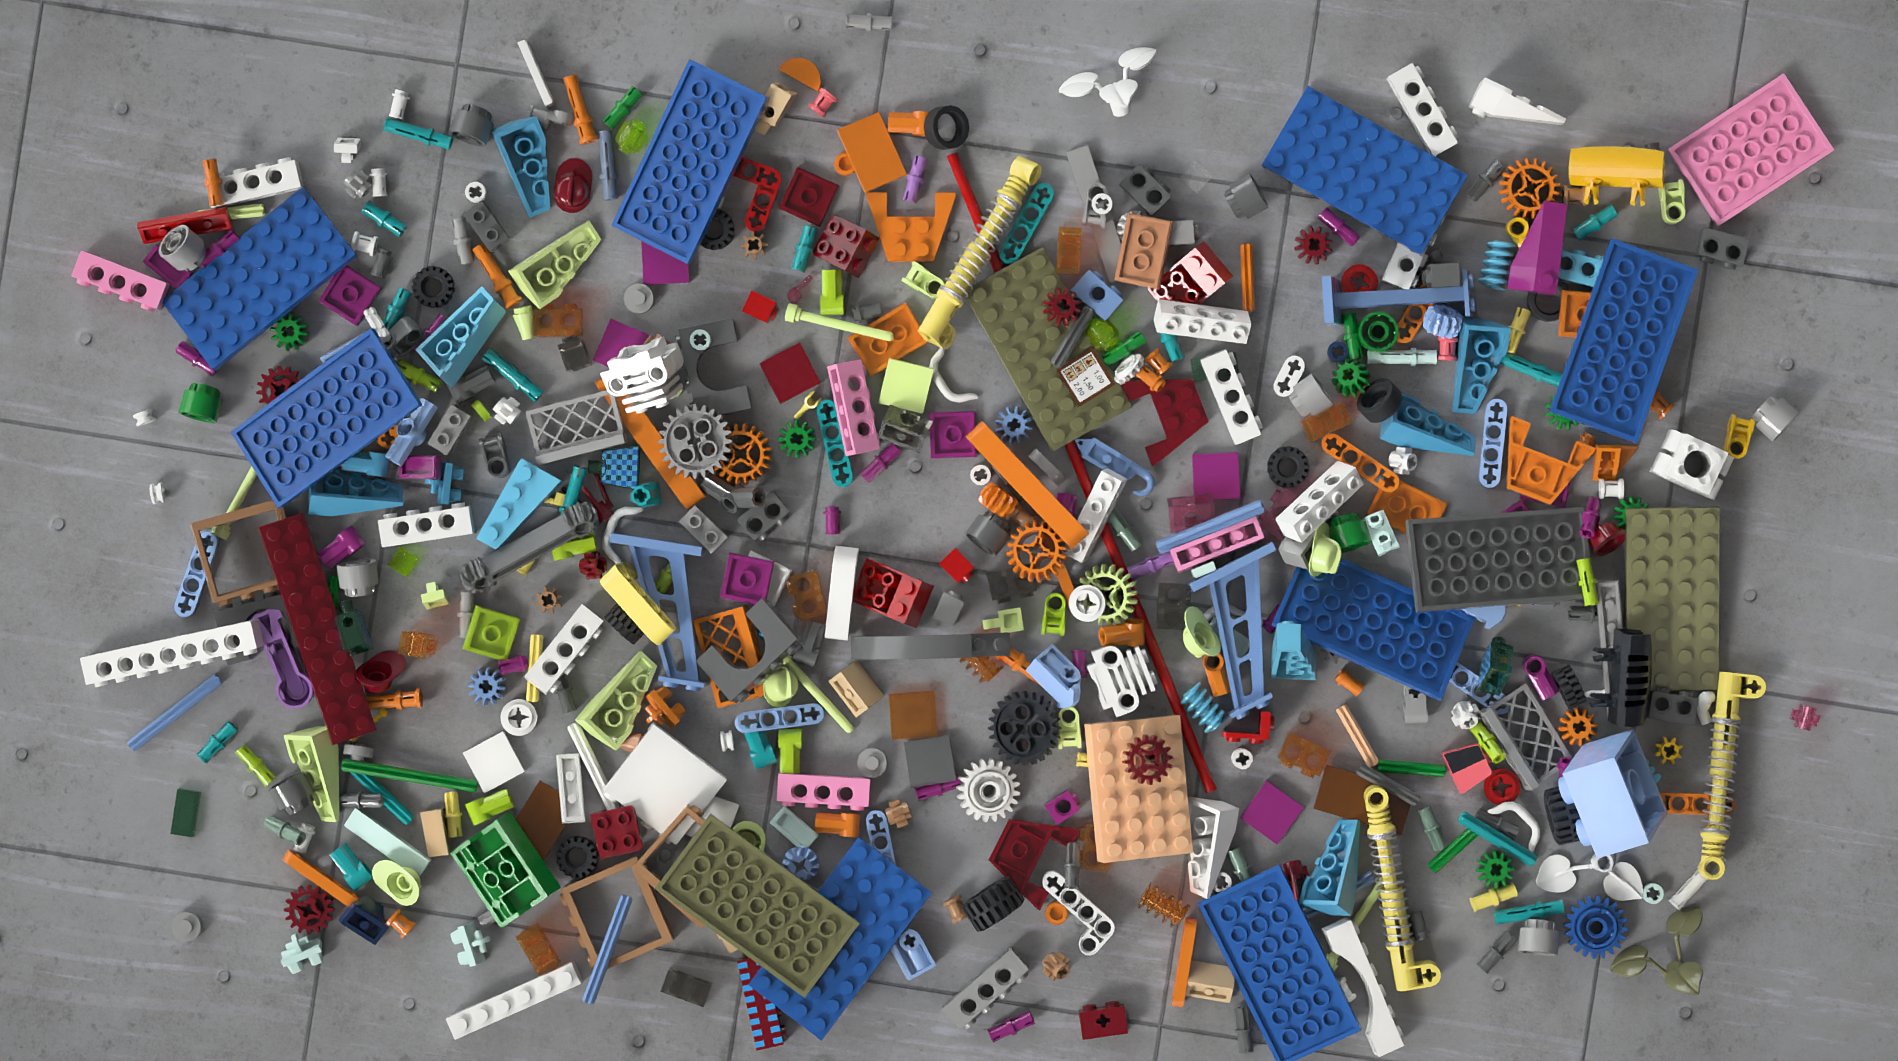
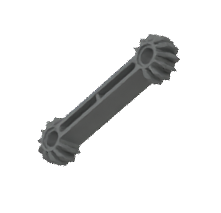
M577 502L573 506L569 505V508L562 510V515L482 559L477 557L475 560H469V563L463 564V569L459 571L466 591H471L472 593L479 591L482 593L486 589L490 590L491 586L497 585V580L576 537L581 539L584 535L590 536V532L596 531V526L600 524L596 509L587 502L582 504Z

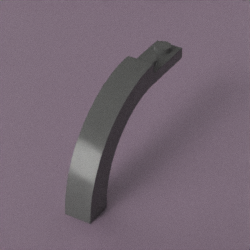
M1009 632L950 635L851 636V659L892 660L1011 656Z

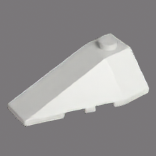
M1484 78L1479 83L1469 105V108L1473 109L1472 113L1482 118L1489 116L1557 125L1564 124L1566 118L1543 106H1532L1533 102L1526 97L1512 96L1511 89L1487 78Z
M1188 797L1193 853H1190L1191 861L1188 863L1190 891L1207 899L1211 896L1236 831L1239 808L1223 801Z

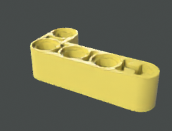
M626 562L615 564L600 579L601 585L653 643L660 646L676 630L675 625L635 581L638 577L636 571Z

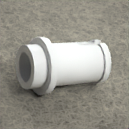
M395 90V94L392 93L394 99L389 114L390 117L404 119L407 99L410 100V97H408L409 92Z
M385 168L371 169L369 176H372L373 197L387 196L385 176L388 174L385 173Z
M302 823L301 826H298V830L305 832L306 839L300 846L294 844L293 850L307 853L312 835L316 833L314 831L315 826L308 823Z

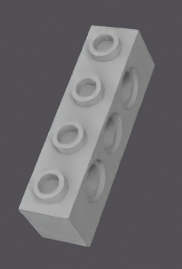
M1010 947L942 1006V1010L959 1030L963 1027L968 1029L977 1021L974 1017L980 1012L983 1014L988 1012L994 1006L992 1002L998 996L1000 999L1004 998L1011 991L1009 987L1014 982L1019 984L1028 976L1027 971L1029 967ZM1002 969H1007L1011 973V977L1006 981L998 978L997 974ZM985 984L991 985L994 989L993 993L989 996L983 995L980 991L981 987ZM968 999L974 1000L976 1003V1008L972 1011H967L963 1007V1003Z

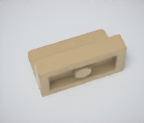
M857 660L829 680V683L855 717L862 714L884 697L883 693Z
M444 808L421 812L428 858L450 855L452 850L448 837L446 817H444Z
M1191 960L1185 996L1230 1003L1235 978L1229 966Z

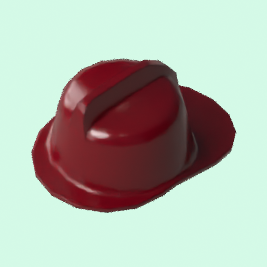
M570 158L562 162L558 167L554 186V200L557 206L565 212L577 213L583 210L589 203L592 171L584 160Z
M1612 522L1602 525L1597 523L1594 537L1590 538L1594 553L1599 557L1605 556L1620 547L1625 541L1626 532Z
M382 651L357 668V672H355L356 679L362 683L367 694L385 692L390 688L393 679L405 669L406 659L397 651Z

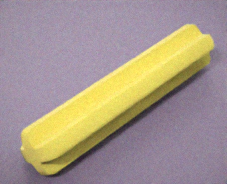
M531 635L528 671L542 655L543 635ZM527 681L526 700L528 702H538L540 690Z

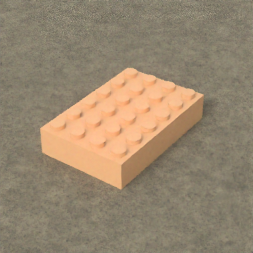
M1180 715L1084 724L1097 861L1108 863L1193 853ZM1144 734L1149 736V740L1152 735L1157 736V742L1160 739L1165 740L1163 747H1170L1171 749L1167 752V755L1173 756V759L1168 760L1172 768H1166L1165 770L1168 776L1160 775L1161 782H1156L1153 779L1152 785H1148L1146 779L1143 784L1138 783V778L1131 780L1132 772L1126 773L1124 771L1128 764L1122 763L1123 760L1127 759L1123 751L1130 750L1127 744H1135V737H1139L1142 740ZM1145 744V745L1141 746V748H1143L1144 750H1147V749H1148L1149 747H1151L1152 745H1151V744ZM1143 755L1145 756L1144 758L1146 759V763L1152 764L1149 760L1150 756ZM1149 769L1143 775H1151L1155 772Z

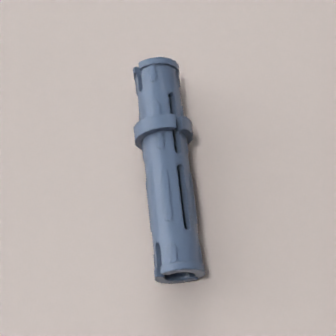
M612 130L598 131L602 172L599 176L603 184V200H617L616 179H618V174L615 173ZM606 144H607V149H608V161H609L608 163H607V161H606V149H605V145H606ZM607 168H609L610 173V187L608 185Z

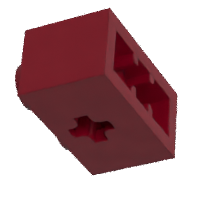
M1119 1001L1106 1002L1104 1007H1096V1004L1082 1006L1083 1010H1078L1082 1039L1087 1040L1128 1034L1124 1004H1119ZM1101 1014H1104L1106 1018H1110V1020H1106L1105 1025H1101L1100 1021H1096V1019H1100Z

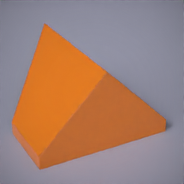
M1593 445L1596 450L1593 453L1592 480L1616 481L1617 475L1639 446Z

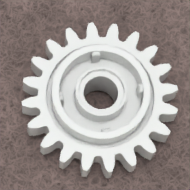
M989 758L987 765L983 759H980L979 767L972 762V771L964 769L967 777H959L963 785H958L956 788L963 792L957 795V798L964 799L960 806L962 808L968 807L966 814L971 815L975 812V820H978L982 815L984 822L988 821L989 816L996 822L997 814L1006 818L1004 810L1013 811L1010 803L1018 804L1013 799V796L1020 795V792L1014 790L1020 783L1012 781L1017 776L1015 773L1008 774L1011 767L1007 765L1002 769V761L999 760L994 766L992 758ZM991 784L993 786L992 794L984 796V787Z

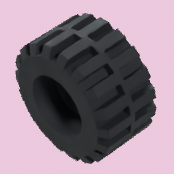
M1559 786L1546 789L1544 791V805L1555 842L1560 846L1580 841L1576 831V821L1581 818L1575 803L1567 804L1563 800Z
M1008 876L995 881L964 903L962 910L976 931L979 932L990 928L1010 915L1023 904L1025 899Z

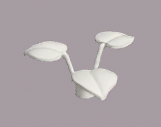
M1141 47L1130 49L1123 53L1119 58V65L1124 67L1123 80L1117 83L1114 82L1102 88L1097 83V74L1084 72L1067 79L1060 87L1059 93L1070 97H1081L1097 88L1100 91V97L1106 103H1110L1113 115L1117 117L1124 116L1131 111L1129 104L1138 89L1137 82L1128 79V71L1130 69L1140 70L1146 67L1156 56L1157 50Z
M1594 854L1590 864L1570 867V862L1566 857L1552 855L1543 861L1536 878V884L1546 891L1565 892L1576 883V877L1572 871L1594 868L1597 871L1609 873L1605 877L1603 885L1606 894L1610 898L1618 901L1643 898V886L1636 869L1626 862H1618L1613 867L1614 862L1610 855L1597 858Z

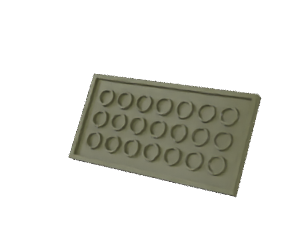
M1041 247L973 285V289L968 290V297L966 299L1050 450L1053 452L1132 408L1120 384L1114 380L1115 375L1103 360V354L1087 326L1064 365L1090 348H1093L1115 385L1078 407L1056 370L1058 368L1051 364L1053 356L1074 322L1069 320V325L1065 327L1061 321L1060 326L1057 327L1055 326L1056 319L1054 318L1051 322H1048L1047 319L1051 314H1043L1042 312L1049 308L1042 304L1044 300H1049L1047 294L1051 292L1055 295L1054 290L1056 288H1059L1062 293L1065 286L1044 248ZM1063 302L1057 305V307H1060V312L1067 309L1063 306Z
M1718 506L1626 508L1625 629H1638L1644 634H1651L1652 677L1650 691H1656V687L1667 688L1670 691L1718 690L1720 508Z
M711 813L655 888L804 998L860 924L859 921Z

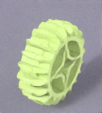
M1106 564L1101 565V570L1098 566H1094L1093 573L1088 570L1085 572L1087 578L1082 577L1079 580L1083 585L1092 586L1093 584L1096 588H1099L1103 595H1105L1106 591L1114 588L1110 592L1109 598L1105 599V604L1110 608H1114L1116 612H1103L1098 618V625H1103L1105 619L1107 625H1112L1113 620L1116 624L1121 623V617L1123 619L1129 617L1126 611L1131 613L1134 611L1133 606L1130 604H1136L1138 601L1132 598V596L1138 594V591L1131 590V587L1136 585V582L1132 581L1129 583L1127 581L1131 574L1128 573L1122 576L1124 568H1120L1115 572L1116 565L1114 564L1110 566L1109 571ZM1110 577L1117 582L1109 586L1104 582H1100L1098 578ZM1121 587L1124 593L1122 606L1119 604L1120 600L1117 597V592ZM1089 594L1082 603L1086 605L1087 610L1090 606L1096 605V603L1090 601Z

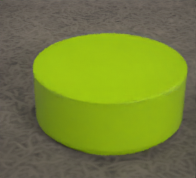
M479 400L471 404V407L484 422L491 418L492 415Z

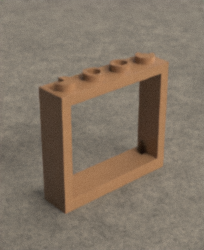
M273 500L190 524L213 604L219 603V606L233 603L232 598L241 596V599L245 600L255 597L254 592L263 590L264 594L278 590L276 579H272L219 595L200 531L274 510L278 521L285 519L284 508H277Z
M688 804L633 865L632 869L654 888L657 887L662 878L645 863L687 815L700 826L706 820L702 817L704 812L696 805L691 807ZM664 896L685 916H687L693 923H695L700 929H702L705 926L703 923H701L695 917L690 915L680 906H678L669 898Z
M639 855L561 888L560 899L563 905L568 906L570 909V922L574 928L577 927L579 930L578 940L583 949L586 948L589 953L587 961L592 970L597 961L598 953L571 892L630 866L632 868L640 859ZM634 870V875L661 938L611 959L607 969L675 939L653 887Z

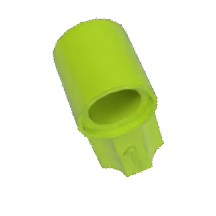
M822 270L821 315H844L842 270Z
M594 531L590 532V536L584 535L581 539L576 537L552 550L553 560L572 558L574 555L597 551Z
M802 728L779 729L780 773H800Z
M508 789L465 804L473 825L482 823L493 818L492 816L515 807Z

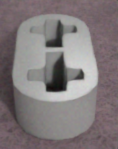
M1037 448L1028 455L1058 487L1067 479Z

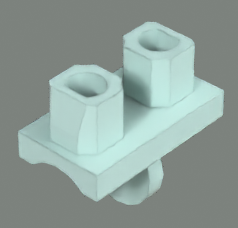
M1384 510L1363 518L1366 521L1378 556L1400 548Z
M474 921L458 927V930L451 933L453 943H463L465 951L458 953L457 956L460 965L469 964L471 967L486 961L484 952H487L485 943L491 941L490 936L483 938L481 930L476 931Z
M295 933L291 935L292 942L285 945L287 950L281 952V963L283 967L287 966L292 974L304 969L301 961L303 959L309 958L312 965L323 962L322 941L320 937L309 941L307 936L299 938Z

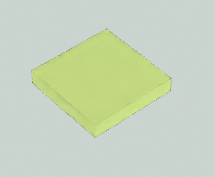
M889 358L878 403L923 414L934 368Z

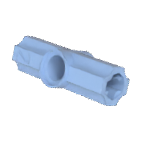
M424 398L420 399L421 407L412 412L409 418L399 422L396 430L398 436L385 455L387 459L399 466L403 465L414 446H419L426 438L425 428L438 409L437 406Z

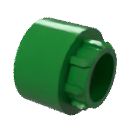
M1373 312L1360 321L1357 333L1358 339L1365 349L1381 352L1394 345L1398 338L1399 330L1392 316L1385 312ZM1376 325L1381 326L1384 330V335L1381 338H1375L1372 335V328Z
M192 383L189 390H184L178 413L194 420L217 423L223 402L219 398L221 393L212 386Z
M1356 512L1341 515L1330 521V538L1338 542L1342 553L1350 552L1372 543L1365 519H1360Z

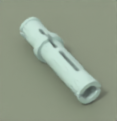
M1411 348V350H1385L1381 352L1367 350V364L1436 365L1437 350H1416V348Z

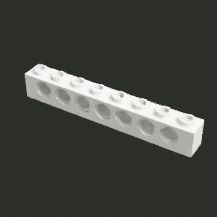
M255 619L88 655L80 658L86 685L94 683L95 687L108 685V680L115 679L116 683L130 680V675L137 674V678L150 676V671L158 670L159 674L172 671V666L179 665L180 669L192 667L195 661H201L202 665L215 662L214 657L222 656V659L225 660L236 657L237 652L243 651L244 655L257 653V648L264 646L259 620ZM234 635H237L240 639L239 646L233 642ZM213 639L218 642V650L212 647ZM192 644L197 648L196 655L191 652L190 647ZM170 649H173L175 651V659H172L170 657ZM149 653L154 656V664H151L148 660ZM128 658L133 661L132 669L127 665ZM107 662L112 666L111 673L106 670Z

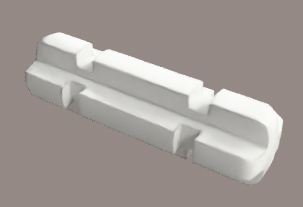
M374 307L365 309L364 315L371 328L376 330L383 343L390 341L391 336L377 314Z

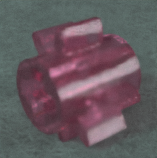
M1802 704L1799 705L1798 710L1793 708L1790 719L1795 721L1794 727L1808 731L1811 730L1812 726L1817 727L1820 719L1819 715H1815L1817 709Z

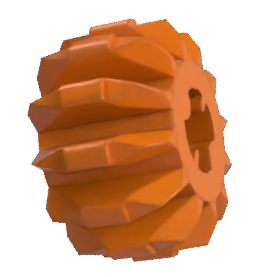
M988 483L978 498L983 506L1002 518H1008L1013 514L1018 504L1017 498L994 483Z
M1578 707L1573 708L1574 715L1567 710L1565 714L1568 719H1559L1560 722L1565 723V726L1558 727V730L1566 731L1562 735V739L1565 740L1570 737V745H1573L1577 739L1578 746H1582L1583 738L1589 743L1591 739L1588 735H1597V732L1591 730V727H1597L1598 723H1590L1595 715L1590 714L1586 717L1588 710L1585 708L1582 709L1580 714ZM1582 721L1580 725L1583 726V730H1578L1575 733L1574 730L1576 728H1573V724Z

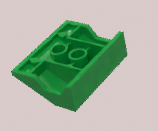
M511 812L496 819L492 824L450 852L500 928H503L561 888Z

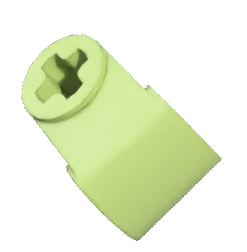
M1682 179L1678 180V182L1664 183V188H1658L1661 216L1663 221L1669 225L1677 224L1685 216V188ZM1669 208L1678 210V219L1670 218L1668 214Z
M914 261L907 276L901 280L932 299H937L938 295L931 294L929 286L934 282L945 285L940 278Z
M1075 706L1060 708L1058 724L1062 729L1058 730V735L1061 736V739H1058V749L1070 746L1082 748L1078 710ZM1072 710L1075 713V718L1069 722L1065 721L1062 718L1064 711Z

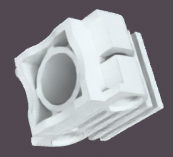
M663 336L653 339L645 345L624 347L619 352L617 358H611L607 362L610 370L600 374L607 391L611 395L623 396L629 394L622 400L623 404L631 403L625 409L626 412L636 411L638 414L647 411V407L656 406V408L666 406L669 404L670 399L677 396V392L683 388L682 383L674 385L680 377L679 374L672 375L682 367L684 361L678 343L675 342L667 345Z
M1669 429L1661 449L1670 453L1667 455L1659 452L1653 466L1650 468V472L1691 492L1702 495L1710 500H1715L1723 483V480L1717 477L1718 475L1726 477L1734 457L1728 455V452L1689 434ZM1691 452H1696L1703 460V470L1695 478L1688 475L1684 469V460Z
M1106 646L1091 651L1095 662L1087 665L1089 674L1097 684L1099 699L1103 709L1112 707L1116 717L1130 713L1138 707L1139 697L1136 690L1140 689L1141 694L1144 695L1147 694L1146 686L1152 692L1155 691L1154 685L1158 684L1154 672L1148 671L1145 664L1149 662L1145 649L1140 650L1139 646L1133 647L1135 650L1133 655L1130 649L1125 650L1127 655L1125 658H1123L1122 653L1116 646ZM1114 651L1117 658L1113 663H1107L1104 660L1106 652ZM1125 694L1133 696V702L1129 706L1121 704V697Z

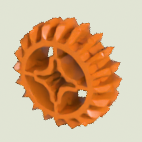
M1527 157L1524 158L1523 166L1519 160H1516L1515 165L1517 169L1512 165L1507 167L1511 174L1507 172L1502 173V176L1507 181H1499V185L1505 186V189L1499 190L1498 193L1500 195L1506 194L1501 203L1509 201L1510 205L1506 207V210L1509 211L1514 207L1513 216L1516 217L1521 211V218L1526 219L1527 214L1530 213L1531 220H1534L1536 212L1538 213L1542 206L1539 201V189L1547 185L1548 193L1544 201L1558 203L1552 197H1559L1561 195L1559 191H1554V188L1561 187V183H1553V180L1559 176L1555 174L1551 177L1549 173L1554 169L1552 166L1547 170L1544 169L1546 161H1543L1538 166V158H1534L1532 164H1530ZM1525 170L1536 171L1544 178L1538 181L1533 180ZM1519 173L1521 187L1512 193L1513 179ZM1527 183H1530V185L1540 184L1532 191V195H1530V192L1520 194L1527 187ZM1526 197L1533 203L1534 207L1523 206L1515 199Z
M746 423L743 424L742 430H739L738 424H734L735 431L727 436V439L730 440L738 435L751 437L750 441L743 446H738L736 443L727 444L732 450L733 456L727 465L724 463V460H721L723 471L719 476L722 478L726 473L729 474L727 478L729 483L733 477H736L735 484H740L741 478H744L745 485H748V477L751 476L752 480L756 482L758 481L755 475L757 472L761 476L765 475L760 470L762 466L767 469L770 468V465L764 463L765 459L772 460V456L765 453L772 451V447H764V444L768 443L769 439L765 438L761 441L760 437L763 436L764 432L760 431L755 435V426H752L749 432L747 431L748 426ZM728 426L725 428V430L731 431ZM756 443L760 449L758 464L750 456V452ZM733 446L740 450L747 448L746 458L750 463L742 458L736 460L735 455L738 454H735L736 450ZM711 448L710 452L714 453L715 448ZM741 462H744L753 469L742 474L731 471Z
M1034 520L1032 528L1026 522L1024 523L1026 528L1024 531L1018 527L1016 530L1020 533L1019 536L1011 534V538L1015 540V543H1007V546L1013 549L1006 552L1008 557H1014L1008 561L1009 565H1016L1013 571L1015 573L1020 572V578L1022 579L1028 575L1029 582H1033L1036 576L1037 582L1041 583L1043 575L1049 581L1051 580L1049 574L1051 572L1058 576L1057 566L1061 569L1065 567L1060 561L1068 560V557L1062 554L1069 551L1067 546H1061L1065 544L1063 539L1050 526L1047 529L1045 521L1039 527L1038 521ZM1038 534L1034 542H1032L1031 544H1023L1027 538H1029L1032 535ZM1045 535L1053 539L1055 552L1046 549ZM1040 547L1045 553H1038L1037 557H1035L1036 555L1030 550H1037ZM1020 551L1030 555V568L1023 565ZM1053 559L1044 568L1037 569L1043 560Z

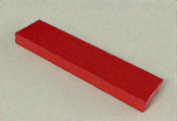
M227 207L137 222V229L144 244L162 241L173 228L179 225H186L196 235L233 229V222Z

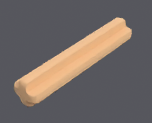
M1345 704L1337 708L1336 712L1367 766L1373 767L1378 764L1379 760L1349 707Z

